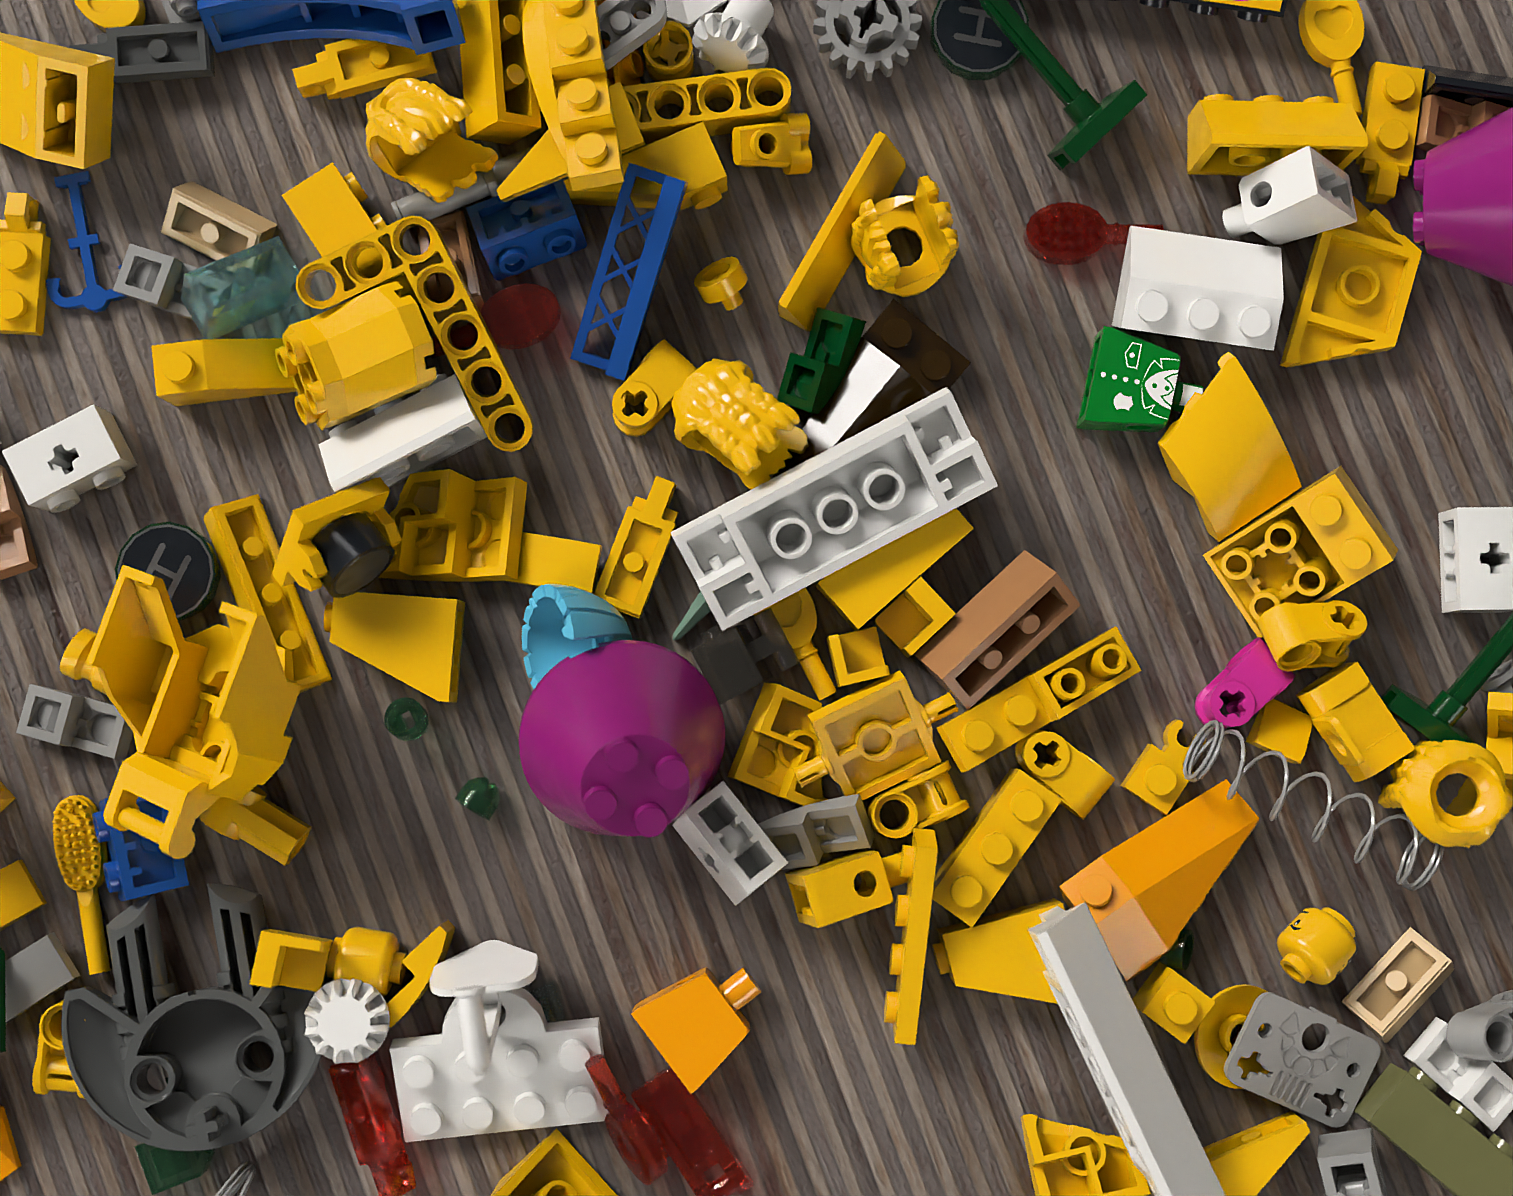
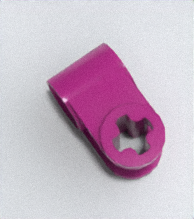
M1258 637L1236 653L1226 664V667L1200 691L1195 701L1196 716L1204 725L1211 720H1218V722L1223 724L1224 729L1242 726L1266 703L1279 695L1293 681L1295 674L1292 671L1279 669L1267 644L1261 637ZM1227 696L1230 702L1225 708L1229 714L1222 715L1219 709L1224 703L1220 697Z

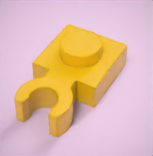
M1173 720L1166 726L1163 733L1165 745L1162 750L1153 744H1147L1120 785L1164 815L1168 814L1189 782L1183 774V762L1191 743L1184 747L1177 740V734L1184 724L1181 720Z

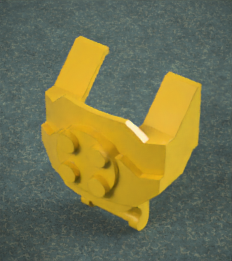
M122 565L86 663L97 667L108 698L133 731L137 752L122 762L104 809L103 817L107 825L119 831L131 830L159 844V849L163 853L175 859H182L192 851L195 845V834L192 831V827L198 816L220 797L235 800L242 799L255 786L264 785L283 764L292 740L290 736L285 734V730L302 685L294 681L292 651L275 645L265 616L222 601L219 612L226 614L229 627L217 624L184 638L164 580L135 568ZM138 796L168 810L165 823L141 812L136 804Z

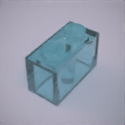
M277 236L185 273L181 300L203 338L215 339L296 305L299 296L295 286L299 270L281 239Z

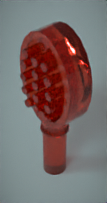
M1061 202L1043 207L1032 215L1024 230L1023 238L1028 251L1036 258L1056 265H1074L1095 257L1106 244H1113V246L1127 244L1130 226L1164 230L1162 224H1119L1118 222L1107 224L1101 214L1089 206L1079 203Z
M525 283L510 286L497 292L486 301L480 313L497 347L511 350L526 348L547 338L560 321L561 308L556 296L548 288L537 284ZM468 322L465 326L451 330V341L460 349L476 344L478 340L477 328L473 323ZM437 336L432 337L434 354L431 355L432 359L445 355Z
M595 1055L585 1062V1067L603 1100V1107L608 1111L605 1116L608 1133L628 1168L643 1184L649 1186L668 1171L666 1158L669 1155L666 1151H663L666 1147L663 1142L659 1143L658 1141L661 1138L658 1132L654 1134V1123L650 1122L648 1124L646 1121L649 1115L646 1112H638L632 1104L627 1102L626 1094L621 1091L604 1055Z

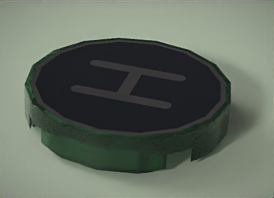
M979 0L938 1L930 22V43L934 53H937L938 57L943 61L942 65L952 74L967 80H990L1000 76L1002 72L1007 71L1010 67L1012 68L1020 60L1022 54L985 12ZM1007 0L1029 26V16L1022 0Z
M173 522L149 524L132 534L120 550L115 574L117 581L122 565H126L162 578L179 622L204 611L214 598L221 578L220 564L217 563L215 550L210 541L194 528Z

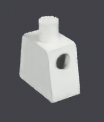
M1310 146L1302 148L1243 177L1239 183L1242 203L1223 211L1224 226L1232 238L1253 231L1274 245L1285 244L1357 222L1349 175Z

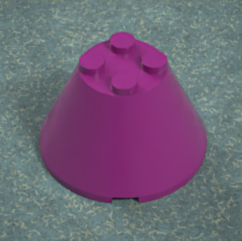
M1512 107L1427 151L1426 159L1414 161L1413 172L1414 190L1419 191L1420 195H1423V211L1414 212L1413 216L1414 243H1419V246H1425L1427 254L1510 286H1513Z
M616 640L598 643L599 647L585 651L571 659L568 656L546 673L532 691L525 705L519 727L518 742L522 769L529 786L539 801L552 814L567 824L599 835L655 837L663 833L668 824L679 818L692 804L703 797L711 786L724 753L725 724L719 701L705 676L691 662L678 653L660 645L637 640Z

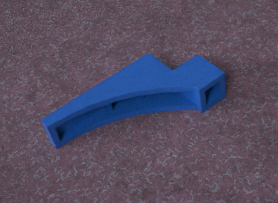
M197 0V10L216 53L250 45L310 38H348L378 41L413 49L416 56L466 43L456 0Z

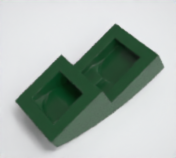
M818 307L804 355L790 352L777 400L818 414L829 401L844 377L861 339L866 321Z

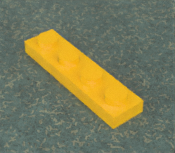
M914 828L912 846L903 845L901 851L900 877H908L906 895L897 894L895 926L902 927L901 944L892 943L889 974L897 975L895 992L886 991L884 1023H893L894 1043L916 1044L938 853L935 831L930 829Z

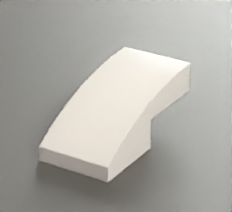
M1435 1017L1403 1056L1430 1077L1448 1096L1474 1114L1480 1120L1479 1122L1494 1132L1513 1110V1080L1493 1061L1464 1059L1457 1056L1451 1050L1447 1041L1448 1023Z

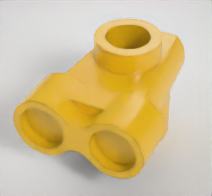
M783 113L779 121L734 127L731 140L733 162L736 165L747 168H782L785 175L808 174L812 168V154L808 145L810 135L808 115L806 113ZM759 139L762 141L763 151L759 148Z

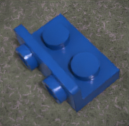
M563 179L507 202L500 200L499 196L467 207L479 246L495 280H502L512 275L520 274L525 270L567 256L587 246Z
M138 796L136 804L139 810L165 823L169 811ZM108 798L99 802L100 811L93 813V824L98 842L107 841L111 862L103 863V870L109 893L118 892L119 900L126 901L189 885L184 858L175 859L163 853L159 849V844L131 830L119 831L107 825L103 814Z

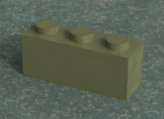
M1390 1063L1357 1103L1354 1109L1357 1115L1453 1196H1513V1147L1494 1133L1489 1139L1474 1128L1480 1120L1455 1100H1452L1449 1105L1444 1103L1434 1094L1439 1086L1415 1066H1412L1407 1072Z

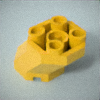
M398 281L376 287L314 317L290 324L282 334L284 346L275 349L277 364L285 378H292L298 396L294 398L296 410L305 425L316 423L321 430L330 428L404 395L427 388L437 379L436 368L426 369L424 358L434 354L433 341L417 302L411 295L402 298L398 296L399 292L403 289Z

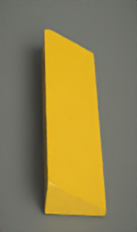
M881 131L878 134L875 133L778 302L779 316L805 331H811L817 308L825 309L855 257L851 246V236L853 234L851 224L859 216L861 203L872 199L873 203L876 204L883 199L889 198L905 170L906 162L887 135Z
M259 494L211 507L203 520L237 606L265 616L275 645L292 651L294 681L302 685L299 693L331 681V674L295 584L291 583L281 587L272 575L280 547Z

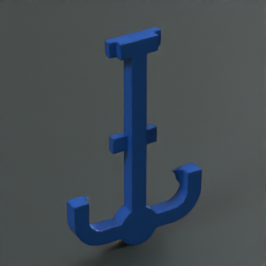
M83 171L54 177L57 188L69 189L77 237L68 239L71 250L80 248L87 287L82 291L81 295L66 298L61 293L59 283L61 278L46 279L48 295L55 304L64 309L72 310L86 307L93 312H102L109 306L110 302L125 299L127 296L113 291V288L106 290L99 283L93 245L101 243L98 233L90 234L81 185L91 182L90 172Z

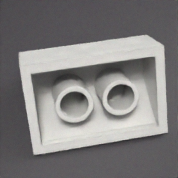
M1130 226L1112 326L1274 351L1284 300L1281 248Z
M446 374L436 375L437 379L427 388L421 389V392L403 401L400 397L375 408V415L359 424L355 420L348 421L332 429L329 432L330 439L318 445L329 482L334 492H340L375 477H380L390 488L408 479L410 473H419L487 438L456 374L448 378Z

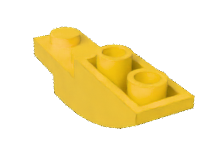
M1115 626L979 701L969 710L950 719L936 729L961 773L967 772L1142 670L1118 628Z

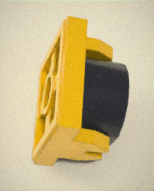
M375 477L292 511L272 572L273 577L281 587L297 582L301 587L314 591L323 585L333 598H343L364 589L388 568L393 556L397 553L394 546L400 544L402 539L395 521L384 509L390 489L380 477Z

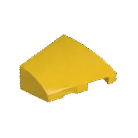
M764 683L727 777L800 806L828 800L823 798L822 777L801 788L792 769L820 755L818 752V738L807 715L822 708V703L782 685Z

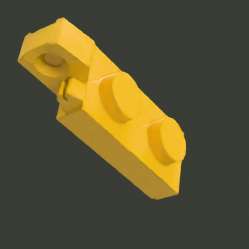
M345 39L324 45L326 50L316 54V63L292 69L297 88L303 98L327 94L329 100L340 97L343 99L387 87L397 79H416L437 73L432 52L416 56L413 49L359 39Z
M1377 61L1370 67L1361 123L1368 136V147L1356 159V164H1360V173L1369 174L1365 202L1386 205L1387 201L1396 195L1398 179H1405L1408 176L1409 168L1412 166L1425 69Z
M7 192L4 211L5 220L0 219V334L42 336L44 332L47 295L46 279H48L51 238L46 236L45 223L38 221L39 201L32 198L28 193Z
M659 476L655 477L647 500L636 496L632 506L627 507L594 595L603 598L618 611L641 619L672 539L670 532L675 530L677 526L675 522L679 514L677 511L669 509L677 485Z

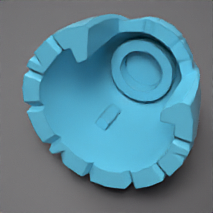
M560 584L541 585L532 593L533 598L529 599L530 605L525 610L523 620L526 624L522 626V650L528 653L523 659L528 678H532L530 684L533 689L550 669L568 656L571 659L585 651L599 647L598 643L632 640L627 622L612 604L597 595L573 586Z

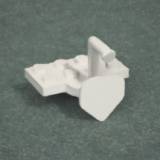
M489 940L438 963L434 966L429 980L431 992L438 996L456 997L446 1013L442 1034L397 1038L392 1040L390 1046L405 1142L610 1121L611 1104L599 1017L547 1023L541 1004L527 990L522 988L533 982L537 976L539 965L537 954L502 941ZM503 1006L506 1012L501 1015V1007Z

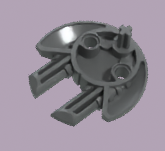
M207 883L221 973H216L218 986L205 987L176 995L175 983H169L156 897L153 894L128 907L106 926L117 994L110 997L91 986L65 991L61 1029L66 1061L72 1077L81 1094L102 1119L132 1139L150 1146L176 1151H202L234 1144L256 1134L283 1115L297 1101L316 1073L323 1055L316 1054L311 1040L305 1036L306 1016L304 1014L316 992L280 985L268 988L250 984L260 934L262 930H267L268 928L262 895L248 889L233 885ZM326 975L323 986L328 983ZM256 1041L266 1042L273 1049L274 1060L269 1068L258 1067L252 1061L251 1048ZM152 1063L162 1065L168 1073V1084L164 1090H157L148 1082L147 1071Z

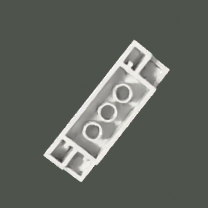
M945 387L670 533L723 631L997 487L998 484L978 441L971 436L951 391Z
M1086 902L1067 911L1056 906L1039 914L1042 923L1028 929L1047 969L1042 972L1131 1160L1146 1177L1154 1196H1226Z

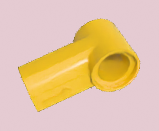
M255 786L240 800L220 797L199 817L204 824L214 831L234 840L242 839L284 866L290 864L292 859L300 852L312 828L302 820L267 800V794L258 786Z

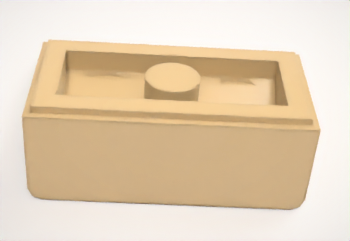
M187 182L173 188L161 233L249 277L255 271L269 245L277 224L195 182Z
M1410 927L1341 1002L1378 1038L1387 1043L1454 971L1453 961Z

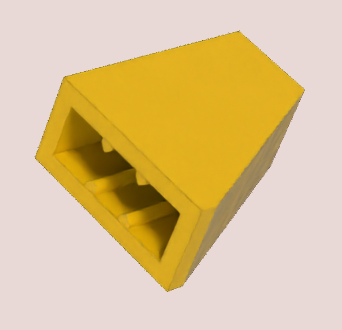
M356 592L343 598H333V602H327L324 611L325 632H330L329 642L437 701L457 703L465 602L458 599Z
M1056 898L981 917L973 927L962 922L937 929L940 943L933 944L932 948L940 975L949 973L955 986L1057 1003L1042 972L1047 969L1028 929L1042 923L1039 914L1056 906L1064 909L1063 903Z

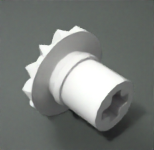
M730 0L723 13L703 15L693 28L695 33L692 38L693 45L700 50L699 58L712 63L714 71L720 69L726 73L765 68L769 59V52L762 35L773 17L774 9L772 3L769 0Z
M336 979L325 984L314 993L304 1012L306 1016L305 1036L311 1040L316 1054L332 1059L335 1064L343 1062L358 1063L369 1057L382 1045L389 1030L390 1016L384 997L375 987L358 979Z

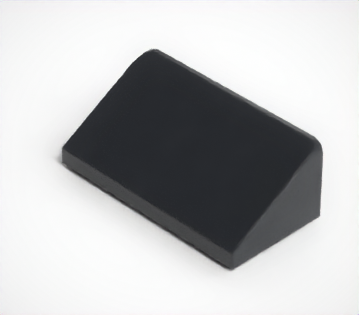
M1429 65L1422 67V69H1425L1421 98L1435 94L1471 106L1489 101L1505 107H1513V78Z

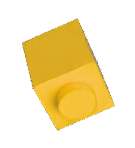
M1161 962L1158 963L1132 999L1138 1010L1183 1044H1186L1216 1003L1173 969Z

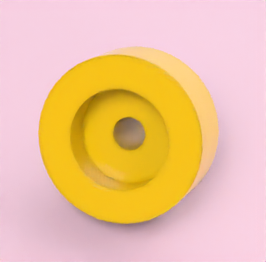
M726 257L711 263L701 270L694 280V285L705 303L722 302L725 309L729 311L743 303L739 291L745 286L748 277L736 257Z

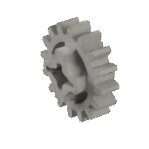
M818 0L816 3V14L820 18L814 19L813 34L823 35L817 42L818 52L825 53L831 51L829 67L833 69L844 63L847 65L846 78L849 79L853 77L857 69L863 70L866 81L872 80L874 69L880 68L886 77L891 76L893 70L892 61L905 66L909 59L907 49L917 48L920 36L914 31L920 30L922 15L912 13L916 10L918 0ZM885 3L893 8L897 16L890 14ZM874 11V23L870 25L869 30L866 29L863 38H860V26H863L865 20H868L871 12ZM837 33L845 35L849 47L840 40ZM880 48H881V49H884V50L879 51V52H876V53H871V52H874V51H876V50H878V49H880Z

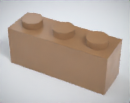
M1024 550L924 643L914 655L936 682L947 692H950L952 697L963 707L969 710L1081 605L1057 572Z

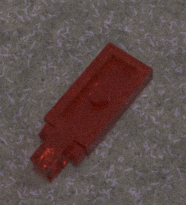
M374 1053L358 1063L343 1062L330 1065L328 1070L359 1166L368 1165L379 1196H402L415 1189L417 1186L413 1165L408 1160V1154L401 1137V1127L393 1113L385 1088V1078L377 1064Z

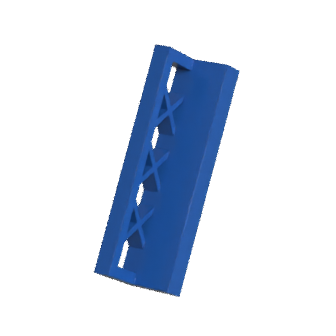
M628 163L624 177L625 182L622 183L570 357L572 360L606 370L605 375L623 381L629 376L688 185L687 181L632 163ZM637 176L662 184L656 208L641 216L631 199V193ZM628 207L634 220L622 225ZM653 216L648 231L643 221ZM638 225L645 239L643 251L639 259L625 265L616 248V243L620 233ZM613 256L619 269L607 275ZM638 265L633 280L628 270ZM623 274L630 288L629 297L625 307L610 313L601 295L605 282ZM599 305L604 318L593 323L597 306ZM623 314L618 328L614 318ZM608 322L616 338L610 359L584 351L590 331Z

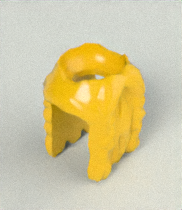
M415 78L397 79L390 83L382 93L366 103L368 123L365 130L366 147L369 157L384 173L394 179L409 183L427 197H432L437 203L446 202L448 198L452 197L454 187L468 189L476 184L477 176L475 172L488 173L494 168L495 162L499 159L497 152L492 148L483 147L479 143L465 140L461 137L459 121L470 115L473 110L465 99L448 95L434 83L429 84L427 81H420Z
M929 175L919 177L916 196H895L883 199L876 204L873 203L872 199L861 203L859 216L851 224L853 232L851 246L854 254L862 266L865 267L866 280L874 290H883L902 297L918 295L940 280L947 271L951 259L954 258L958 251L959 240L957 230L951 228L953 224L950 202H940L938 200L940 189L937 182L933 181ZM894 229H908L915 232L921 240V256L911 266L900 267L896 255L891 251L887 234Z
M712 359L705 362L687 377L683 385L674 393L672 409L676 421L674 429L676 439L687 448L705 451L715 457L725 467L737 473L749 490L771 479L769 475L776 474L778 469L786 467L784 460L792 458L788 451L802 454L809 446L807 435L802 429L794 426L800 423L797 413L788 405L779 402L772 394L765 392L760 384L754 383V374L751 368L740 360L729 362Z
M1419 740L1413 745L1415 749L1407 754L1408 759L1398 760L1393 764L1394 769L1390 771L1393 782L1383 785L1381 794L1378 796V803L1384 808H1402L1414 827L1433 844L1437 843L1444 847L1466 848L1482 844L1494 833L1499 821L1513 807V793L1506 786V777L1500 762L1491 751L1478 744L1457 740H1444L1442 742ZM1455 773L1467 776V779L1458 790V795L1448 805L1445 812L1438 804L1436 795L1440 781L1447 775Z

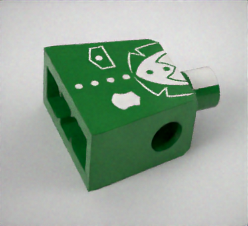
M1104 326L1094 338L1076 428L1083 430L1158 432L1167 425L1170 410L1183 413L1184 406L1195 392L1203 394V386L1177 381L1181 357L1177 353L1112 327Z

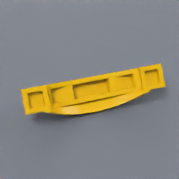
M527 0L522 23L526 62L543 116L563 158L567 161L568 177L572 190L578 191L625 182L620 144L605 67L597 0Z

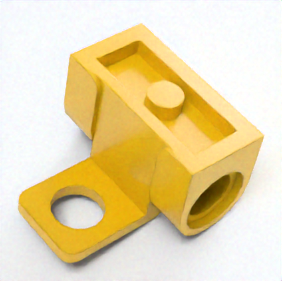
M1358 662L1343 663L1341 666L1333 668L1307 685L1296 695L1312 718L1311 722L1326 741L1339 764L1343 765L1354 782H1360L1376 775L1415 749Z

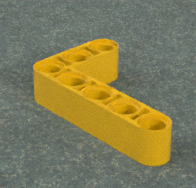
M760 68L623 86L646 145L700 122H704L709 136L731 134L734 127L779 121L783 113H790L791 84L789 78L782 71L775 68ZM773 91L778 93L782 99L776 105L764 106L756 100V97L761 92ZM724 97L732 103V106L725 112L717 113L709 110L707 104L713 98ZM669 103L676 104L683 109L681 114L673 119H664L657 114L663 105Z
M419 216L404 217L307 264L300 270L296 277L295 286L298 296L306 305L317 309H331L405 274L488 439L498 449L508 452L520 450L528 443L534 428L532 415L440 231L433 223ZM423 226L429 233L430 245L423 254L411 255L404 248L403 236L409 228ZM368 248L376 249L383 259L381 272L373 278L363 276L357 267L359 254ZM325 270L334 277L336 290L331 298L321 301L312 293L310 286L313 276ZM437 273L447 274L454 283L452 297L443 303H437L432 300L426 289L430 277ZM458 320H468L477 328L478 340L471 349H460L451 341L450 330ZM485 366L495 369L500 374L502 380L500 390L493 395H483L478 392L473 383L476 370ZM512 413L519 416L525 426L523 436L513 441L502 438L496 428L497 419L501 415Z

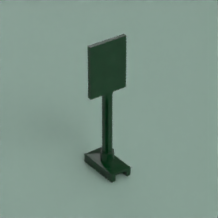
M979 0L985 12L1065 105L1063 110L1076 124L1047 155L1059 170L1065 168L1069 163L1075 164L1148 95L1138 82L1133 80L1118 88L1098 103L1086 88L1082 90L1007 0Z
M1513 613L1446 692L1442 689L1430 705L1393 684L1381 696L1385 705L1431 741L1457 740L1475 744L1455 724L1468 710L1465 707L1466 704L1513 650Z

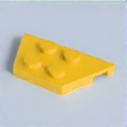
M1354 196L1357 222L1317 234L1280 366L1288 368L1383 352L1392 349L1396 345L1422 251L1405 235L1396 233L1392 229L1390 221L1378 210H1368Z

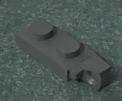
M202 21L106 28L105 34L97 35L98 43L69 45V48L115 58V84L215 76L213 44Z

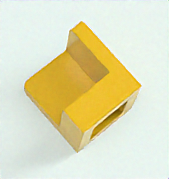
M920 576L876 617L875 624L908 658L956 613Z
M876 626L841 635L835 634L826 638L837 688L890 675L889 667L884 662Z
M275 929L262 930L250 984L268 988L280 985L317 992L324 984L329 952L333 940Z

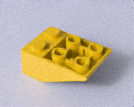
M0 32V143L36 159L80 169H86L109 159L111 155L115 58Z
M1340 466L1203 554V557L1256 636L1262 638L1263 636L1257 623L1262 614L1268 609L1288 602L1296 604L1324 602L1392 562L1398 549L1343 467Z

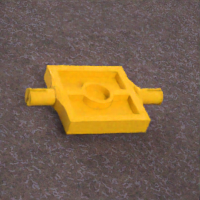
M900 670L808 714L807 716L818 738V752L820 755L797 767H793V772L801 788L829 774L839 784L844 796L860 794L863 801L941 763L933 743L932 723L955 712L957 713L959 710L955 705L956 702L951 693L947 692L945 695L922 705L913 696Z

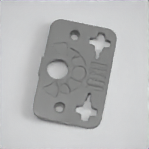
M1265 992L1254 1001L1225 1061L1224 1074L1229 1081L1239 1087L1328 1126L1337 1128L1345 1125L1350 1119L1381 1052L1376 1040L1337 1022V1019L1311 1006L1308 1009L1276 993ZM1264 1024V1028L1258 1031L1259 1027ZM1311 1024H1322L1326 1030L1325 1041L1315 1050H1306L1302 1045L1303 1032ZM1253 1051L1258 1052L1256 1061L1262 1065L1261 1067L1268 1070L1269 1073L1264 1074L1260 1071L1258 1073L1249 1072L1246 1078H1241L1243 1069L1237 1065L1241 1056L1249 1058ZM1337 1088L1341 1089L1339 1097L1344 1101L1341 1110L1333 1108L1330 1114L1326 1115L1327 1106L1314 1094L1317 1092L1322 1095L1325 1093L1333 1095Z

